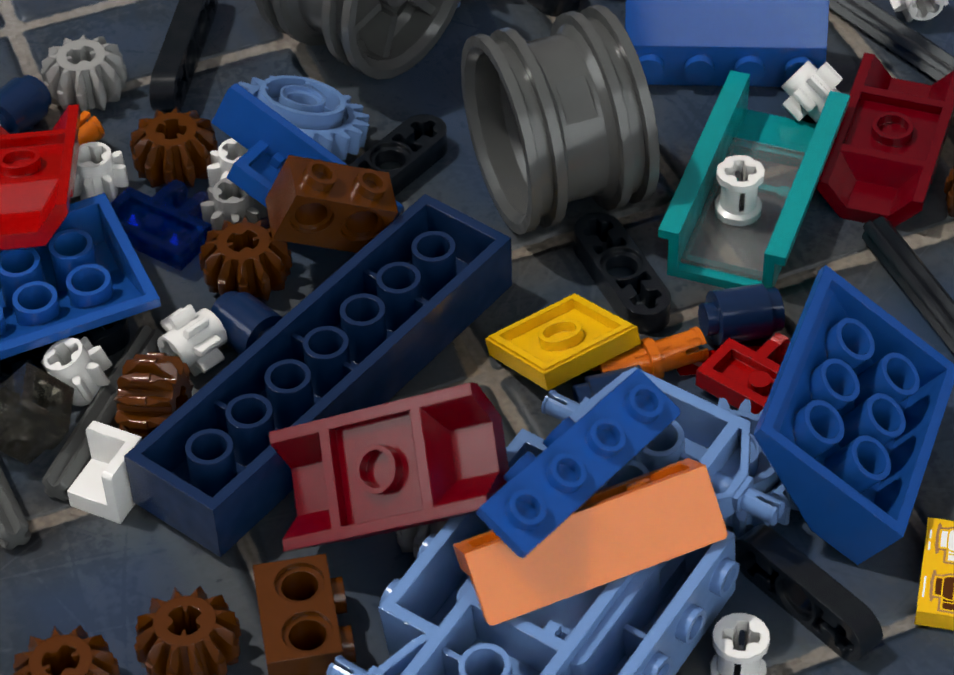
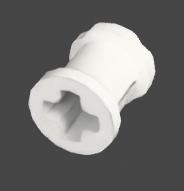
M734 155L725 158L723 162L718 164L716 179L719 185H721V193L715 199L714 212L723 223L742 227L751 225L761 216L762 202L757 196L758 187L764 182L765 169L761 162L747 155ZM737 170L740 171L739 181H737L735 176ZM739 200L744 205L743 211H739Z
M732 613L722 617L716 623L712 633L713 647L717 653L713 656L710 663V675H734L735 664H741L740 675H767L766 662L762 657L769 648L770 634L765 623L756 616L747 613ZM741 630L745 631L744 646L738 645L739 632Z

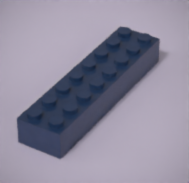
M424 194L124 455L133 502L219 557H222L294 489L291 468L270 445L269 432L387 403L512 286L511 237Z

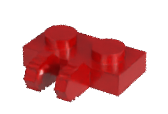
M779 332L778 334L775 333L757 351L728 338L696 370L695 385L719 399L725 398L730 405L739 409L742 401L748 399L751 402V412L758 414L765 406L781 366L780 364L789 346V338Z

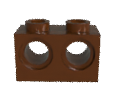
M288 155L265 198L273 240L354 253L359 252L390 225L398 214L391 178L388 172Z
M326 554L252 565L268 675H326L330 663L332 662L335 665L334 658L338 655H342L352 663L356 662L351 625L339 626L337 619L338 614L347 613L342 576L330 578Z

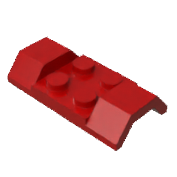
M79 104L68 105L52 130L10 134L0 126V250L46 246L67 217L70 197H73L79 153L78 131L81 115Z

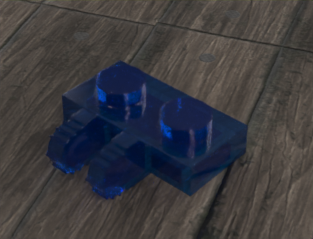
M177 179L168 182V185L164 186L153 197L131 187L126 188L110 204L133 248L182 271L201 252L200 246L204 245L207 240V231L212 230V224L202 219L200 205L204 201H209L208 193L198 191L197 194H194L193 198L187 199L189 188L185 186V183Z

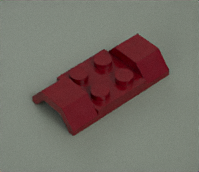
M864 53L849 94L850 103L817 184V190L840 218L866 223L868 220L874 221L881 216L887 218L895 228L923 209L953 118L954 70L933 85L892 78L875 54Z
M465 383L269 432L270 445L291 468L297 512L296 519L282 539L283 552H292L339 541L357 540L475 513L481 505L507 483L503 479V476L509 470L502 417L477 383Z

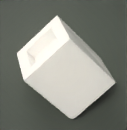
M92 421L86 429L91 460L67 490L70 506L121 524L135 505L124 455L142 441V437L97 421Z

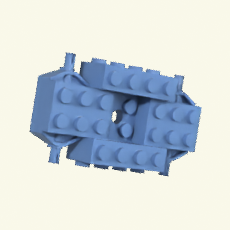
M633 367L623 372L592 398L585 397L580 404L557 393L555 390H551L548 392L549 396L546 395L542 402L541 412L560 421L570 417L576 423L637 368ZM641 370L679 407L681 413L671 425L599 490L690 458L706 465L723 520L732 516L735 511L741 512L743 510L768 522L772 526L776 525L777 519L780 520L783 514L785 502L779 501L754 488V478L749 476L751 451L750 421ZM522 428L508 447H506L509 469L528 451H531L536 457L547 448L543 444L545 439ZM475 513L452 517L438 534L432 533L424 540L413 565L401 579L393 580L381 597L378 608L390 658L379 667L372 665L369 671H366L348 661L342 655H338L334 658L335 665L332 662L330 663L326 675H675L736 590V579L740 565L735 562V534L727 530L728 535L724 540L491 626L484 620L470 576L460 568L453 548V544L491 531V529Z

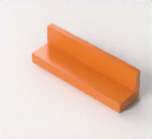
M686 458L597 491L525 558L518 557L492 530L455 543L453 548L460 568L470 576L484 620L489 625L494 626L724 540L728 532L706 465Z

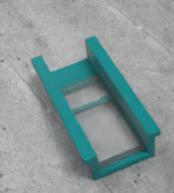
M730 70L658 229V237L668 239L667 275L721 288L763 284L766 288L774 287L782 266L786 265L850 103V95L830 91L817 124L801 120L798 122L796 119L749 110L750 74ZM734 155L750 156L752 159L761 162L765 169L764 182L758 187L757 194L762 202L761 216L751 225L742 227L723 223L714 212L715 199L721 193V185H719L716 179L717 166L725 158ZM739 170L735 172L737 181H739L740 176ZM739 200V211H743L744 205Z

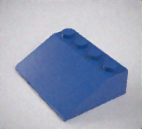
M626 0L625 30L638 54L648 85L723 86L730 70L750 74L749 86L781 87L808 60L817 69L826 62L829 0Z
M105 193L69 204L67 217L46 246L0 250V360L161 306L160 298Z
M827 265L818 271L753 436L810 530L856 565H859L904 537L954 385V364Z

